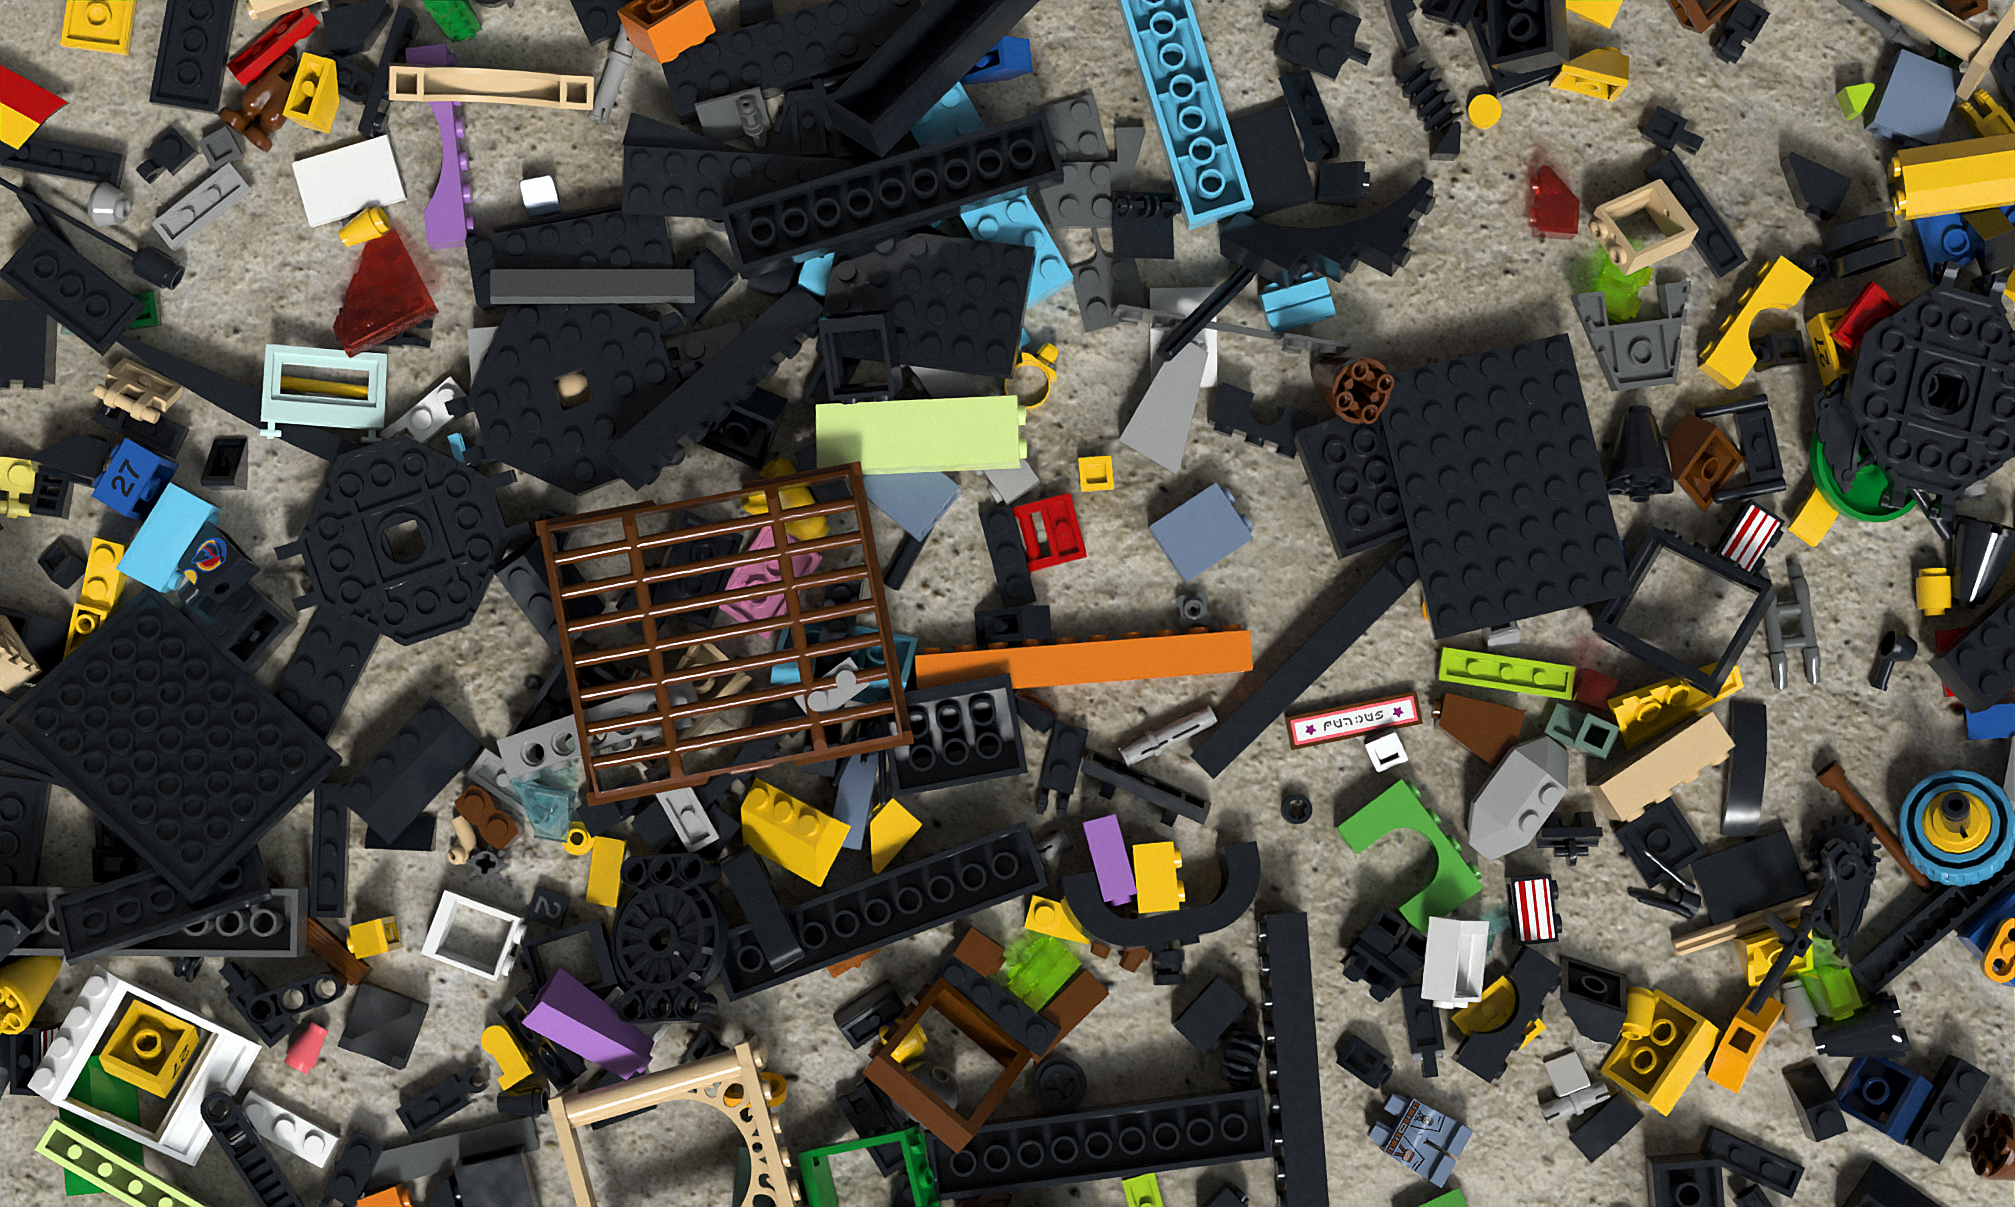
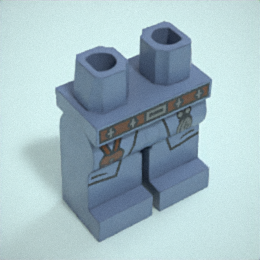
M1389 1092L1382 1108L1396 1115L1392 1124L1388 1127L1375 1119L1367 1131V1135L1379 1145L1378 1148L1442 1188L1457 1161L1426 1143V1140L1428 1139L1459 1158L1473 1130L1410 1095L1404 1097Z

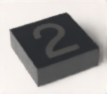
M539 886L528 919L559 930L572 897Z

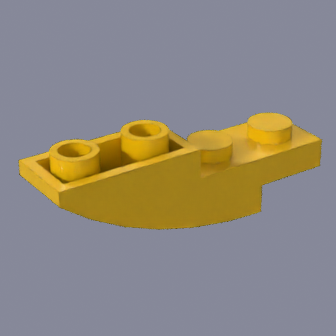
M99 535L93 537L80 601L76 602L73 608L63 660L119 611L128 575L120 572L116 567L128 550L129 543Z

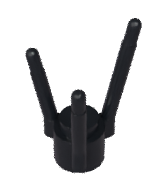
M875 721L861 722L857 734L851 735L850 743L884 737L882 725ZM886 749L863 753L860 759L862 765L866 764L868 756H873L878 752L880 804L886 805ZM852 756L842 758L830 783L831 787L837 786Z
M1642 847L1641 852L1681 887L1678 889L1673 887L1668 892L1666 900L1634 890H1630L1628 895L1637 898V901L1640 903L1671 911L1686 919H1692L1697 914L1701 905V896L1694 893L1696 885L1686 881L1649 849Z

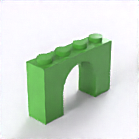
M1397 779L1334 826V828L1352 852L1357 855L1384 834L1397 828L1413 829L1427 839L1434 854L1432 874L1421 888L1395 907L1409 927L1412 926L1423 934L1428 930L1430 916H1446L1483 888L1479 882L1482 875L1471 861L1466 864L1458 854L1462 851V848L1453 836L1449 834L1445 837L1438 826L1442 822L1430 807L1425 810L1417 800L1421 797V794L1410 780L1405 783L1402 779Z

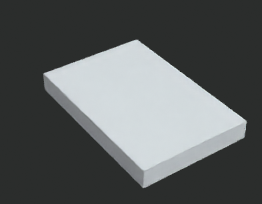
M387 135L292 163L308 222L312 228L357 215L368 206L371 208L375 206L384 207L407 200L391 142Z
M1216 287L1150 288L1149 309L1185 315V318H1187ZM1216 316L1211 321L1217 322ZM1150 324L1151 384L1164 363L1162 357L1157 356L1156 350L1159 348V344L1176 328H1171L1170 332L1151 329ZM1203 328L1195 336L1206 343L1203 350L1209 352L1200 388H1217V330Z

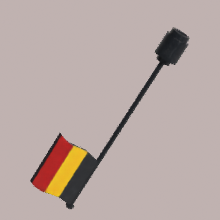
M0 65V165L20 151L48 118L64 106L70 104ZM0 177V185L133 258L131 262L134 266L133 272L139 277L161 289L168 288L174 290L181 282L185 273V267L180 265L179 260L152 245H148L144 249L139 248L135 252Z

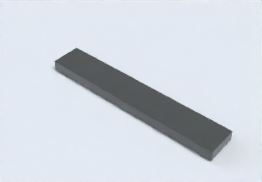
M490 269L491 304L695 303L694 269Z
M518 1118L386 1149L383 1151L365 1190L453 1170L458 1158L522 1143H525L527 1152L538 1150L540 1145L534 1118ZM339 1161L334 1162L335 1168Z

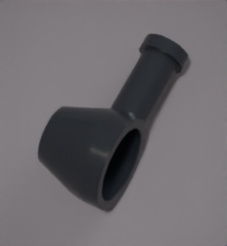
M1889 628L1882 637L1879 646L1881 662L1874 681L1870 684L1874 688L1887 691V683L1895 662L1911 661L1917 653V642L1900 629Z

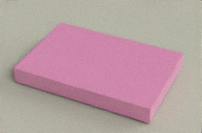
M771 526L762 527L747 551L775 546ZM787 534L788 543L798 542L797 539ZM816 552L791 557L795 577L813 574L823 557ZM778 560L736 567L730 575L725 590L781 580ZM784 593L719 606L720 609L740 622L787 613ZM775 630L758 634L769 640Z

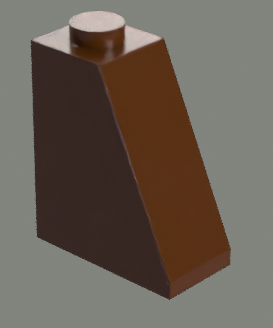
M1441 693L1440 699L1435 698L1433 702L1431 718H1435L1434 726L1494 771L1510 747L1518 744L1525 710L1450 693Z

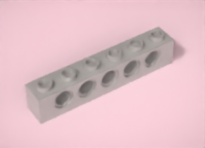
M692 681L668 686L671 706L698 701ZM654 688L639 691L588 709L590 722L628 715L629 712L633 714L656 709L657 703ZM574 714L496 741L508 780L521 778L522 783L541 778L540 771L551 768L552 773L572 767L570 761L581 757L583 762ZM703 715L675 719L676 731L694 725L692 719ZM655 723L634 727L632 730L629 728L605 733L602 740L597 735H593L596 756L601 755V750L609 747L612 748L613 752L632 746L631 740L641 736L643 741L663 736L661 724ZM568 734H571L575 741L572 750H569L565 743ZM538 744L544 749V757L541 761L535 753Z

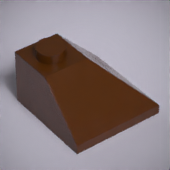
M1686 413L1668 438L1673 479L1697 507L1706 512L1713 502V492L1723 489L1743 461V457L1716 425L1689 413Z

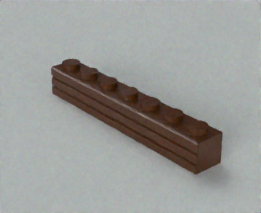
M268 876L270 887H280ZM308 911L307 944L312 948L311 952L318 958L323 957L328 962L327 966L331 970L339 971L343 974L347 984L351 986L353 984L355 986L360 985L374 968L362 958L356 959L355 953H351L348 946L317 918L310 917V912Z

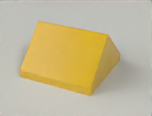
M1800 919L1790 920L1785 923L1790 927L1796 928ZM1770 927L1733 939L1749 989L1760 985L1783 949L1778 943L1781 937ZM1811 930L1810 933L1808 934V937H1809L1811 940H1812V930ZM1812 944L1803 958L1794 956L1780 979L1813 969Z

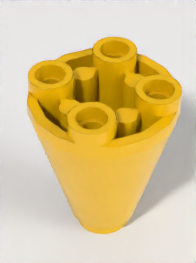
M779 457L775 461L771 460L768 462L759 475L762 479L797 473V471L786 458L782 459ZM807 487L779 492L782 510L817 503ZM765 494L738 499L742 502L741 507L752 515L768 512ZM826 516L785 523L786 533L800 541L824 537L829 532L831 526L826 523Z
M27 955L0 968V1034H18L29 1026L62 968V963L58 956Z

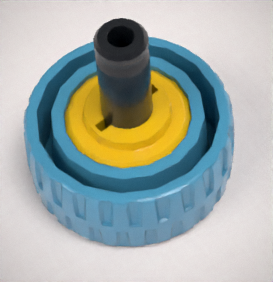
M1965 769L1942 770V772L1930 774L1927 778L1920 780L1907 793L1906 800L1902 802L1898 820L1899 838L1907 859L1911 864H1914L1917 871L1925 874L1928 879L1948 886L1974 885L1982 880L1993 877V874L2000 871L2004 867L2005 862L2009 860L2015 846V812L2010 799L2005 796L2003 789L1999 785L1994 784L1990 778L1974 771H1965Z

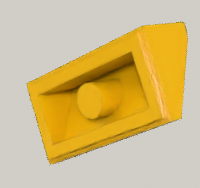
M595 836L586 903L619 907L623 883L620 871L622 864L626 860L628 840Z

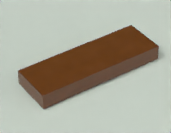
M1087 969L1040 1013L1041 1016L1062 1030L1042 1058L1025 1047L1033 1054L1032 1059L1037 1064L1110 994Z

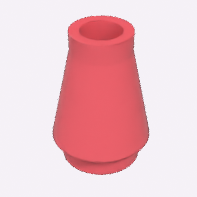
M311 1022L307 1029L286 1050L287 1056L283 1062L304 1074H308L311 1068L315 1069L322 1045L329 1031Z

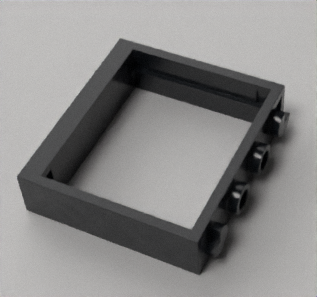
M1652 526L1627 569L1633 594L1609 599L1594 624L1592 631L1599 639L1716 698L1777 593L1771 585L1772 581L1763 577L1761 573L1754 571L1751 575L1741 570L1742 565L1729 557L1724 556L1721 560L1712 556V551L1701 543L1694 542L1693 545L1682 541V536L1676 531H1670L1666 528L1662 531ZM1662 548L1757 595L1756 600L1711 676L1616 627Z

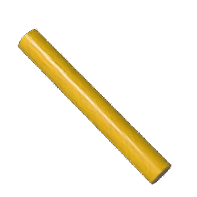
M281 376L280 389L368 399V386Z

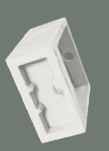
M453 889L444 890L421 954L490 980L500 981L504 975L509 976L513 969L516 958L511 955L515 944L520 945L525 937L527 926L523 923L526 916ZM459 904L512 922L495 968L443 949Z
M1451 916L1429 917L1421 998L1433 1000L1434 1007L1453 1009V1007L1468 1008V1002H1481L1489 921Z

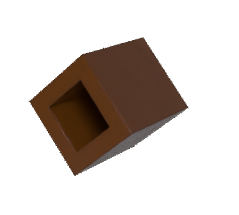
M973 925L953 953V956L985 978L990 972L996 975L1007 959L1002 955L1005 948Z

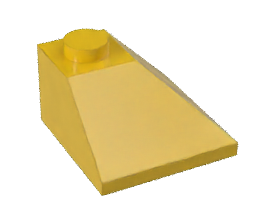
M1613 47L1596 48L1569 61L1570 63L1563 64L1552 78L1549 87L1614 102L1628 85L1629 56L1621 54L1619 49Z

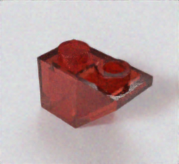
M1542 165L1536 172V175L1531 176L1530 195H1535L1534 208H1529L1527 225L1532 228V237L1572 240L1578 234L1580 201L1549 166Z

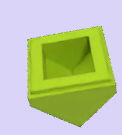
M1870 82L1848 86L1836 94L1847 120H1853L1861 114L1875 89V84Z

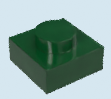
M150 291L133 294L145 303L147 307L129 326L128 330L162 326L158 293Z

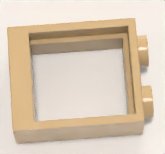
M1658 179L1598 206L1587 225L1592 236L1601 243L1609 254L1612 263L1618 266L1624 276L1688 248L1699 230L1662 179ZM1645 208L1667 238L1636 252L1614 222Z

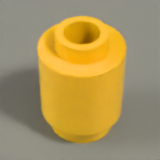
M1946 568L1918 569L1919 577L1915 578L1917 610H1924V616L1945 615V609L1952 608L1950 576H1947Z
M1641 987L1627 988L1628 1014L1620 1030L1625 1038L1641 1040L1642 1037L1650 1035L1656 1002L1653 1000L1654 994L1651 991Z

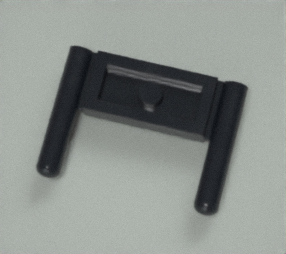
M1766 393L1695 408L1694 415L1701 419L1735 413L1734 419L1747 480L1750 483L1713 492L1712 499L1714 503L1721 504L1786 491L1783 467L1771 411L1768 409Z

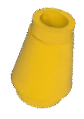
M368 206L343 228L339 229L338 233L342 242L349 248L352 245L385 236V232L391 229V225L386 214L379 206L373 208Z

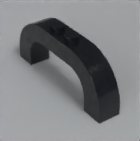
M1253 841L1226 846L1216 851L1221 872V884L1215 898L1206 906L1140 919L1121 918L1113 914L1102 902L1095 871L1062 877L1055 881L1060 904L1071 924L1087 939L1103 947L1117 950L1147 947L1148 953L1168 949L1167 943L1179 941L1180 947L1200 943V936L1211 934L1234 923L1251 905L1259 886L1261 873L1257 842Z

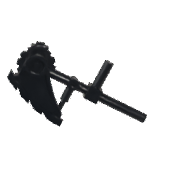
M1848 373L1840 375L1839 380H1834L1831 383V391L1827 392L1826 398H1824V389L1818 390L1811 397L1814 419H1817V436L1820 444L1823 443V455L1828 467L1832 466L1833 478L1842 494L1847 493L1853 488L1850 483L1855 480L1856 473L1864 466L1868 467L1875 461L1873 454L1869 450L1860 457L1861 461L1857 463L1862 435L1843 402ZM1906 487L1926 516L1932 502L1927 493ZM1927 518L1942 540H1947L1954 534L1945 520L1936 521Z
M1834 838L1824 845V848L1820 851L1821 863H1823V867L1820 869V876L1823 877V886L1811 905H1806L1801 909V920L1796 928L1788 926L1771 909H1767L1761 914V919L1781 937L1778 943L1783 949L1744 1008L1751 1015L1757 1016L1794 956L1803 958L1813 942L1808 937L1813 926L1823 935H1828L1832 939V946L1836 948L1833 954L1841 960L1844 959L1853 942L1854 933L1858 931L1862 922L1863 911L1866 909L1870 898L1871 884L1873 885L1877 872V862L1868 855H1865V859H1863V852L1861 848L1856 847L1857 844ZM1828 903H1830L1831 925L1824 919L1823 912Z

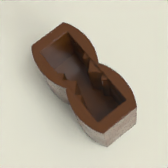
M471 785L455 800L456 808L461 816L468 822L478 825L482 837L497 849H509L525 833L524 826L518 817L512 812L502 809L497 796L481 785Z

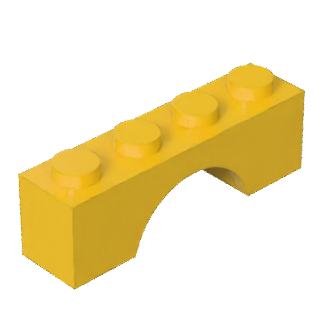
M1782 255L1772 262L1767 260L1756 274L1760 278L1753 289L1748 287L1737 301L1741 305L1735 315L1730 313L1718 328L1722 334L1716 342L1710 340L1699 355L1703 361L1698 366V369L1728 390L1739 386L1757 360L1751 350L1748 339L1749 327L1754 316L1759 311L1769 308L1787 311L1796 305L1814 279Z

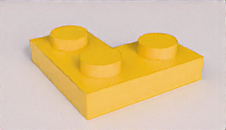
M1503 975L1498 976L1482 990L1481 1002H1468V1008H1460L1450 1019L1464 1035H1466L1468 1030L1489 1031L1498 1024L1501 1026L1508 1019L1514 1007L1515 994L1512 985ZM1539 1018L1534 1023L1530 1021L1523 1031L1526 1034V1038L1520 1049L1547 1028Z

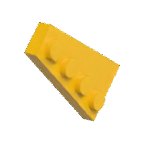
M1718 662L1701 667L1698 670L1711 676ZM1735 664L1716 698L1673 677L1609 699L1607 702L1614 723L1620 728L1618 733L1620 742L1628 751L1743 688L1744 685L1739 667Z

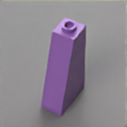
M561 967L539 989L522 1021L528 1028L625 1080L635 1071L643 1072L653 1058L650 1052L655 1043L654 1040L632 1023L623 1022L617 1015V1011Z

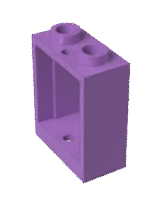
M1112 813L1081 822L1101 900L1104 902L1109 901L1112 906L1131 902L1130 895L1136 894L1137 890L1116 814Z

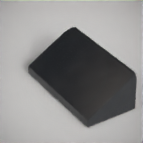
M417 817L391 845L368 826L364 848L435 851L437 818Z
M887 979L835 1013L833 1018L838 1029L853 1049L856 1050L879 1035V1029L883 1025L897 1019L907 1006L892 983Z

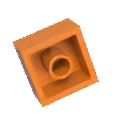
M634 0L617 10L630 43L660 64L676 59L680 52L690 46L704 42L707 36L716 31L704 0Z

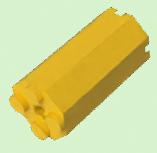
M2015 133L1897 150L1894 157H1891V163L1887 164L1889 183H1895L1896 196H1892L1894 216L1901 215L1904 221L2015 205Z

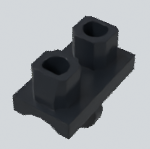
M1592 811L1575 813L1573 816L1574 827H1563L1562 813L1551 812L1541 826V830L1536 838L1537 848H1553L1554 857H1565L1568 867L1576 866L1577 857H1588V847H1598L1599 838L1603 837L1602 827H1596Z

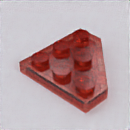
M396 229L365 244L361 254L362 262L357 274H353L345 294V305L341 315H337L333 324V329L349 358L439 313Z

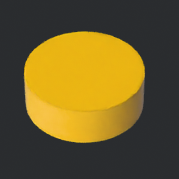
M1489 94L1476 96L1467 109L1469 122L1478 129L1493 127L1500 119L1502 113L1499 101Z

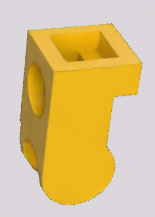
M496 1024L488 1027L481 1036L483 1049L494 1056L504 1073L503 1076L497 1079L503 1091L537 1071L526 1050L507 1025Z

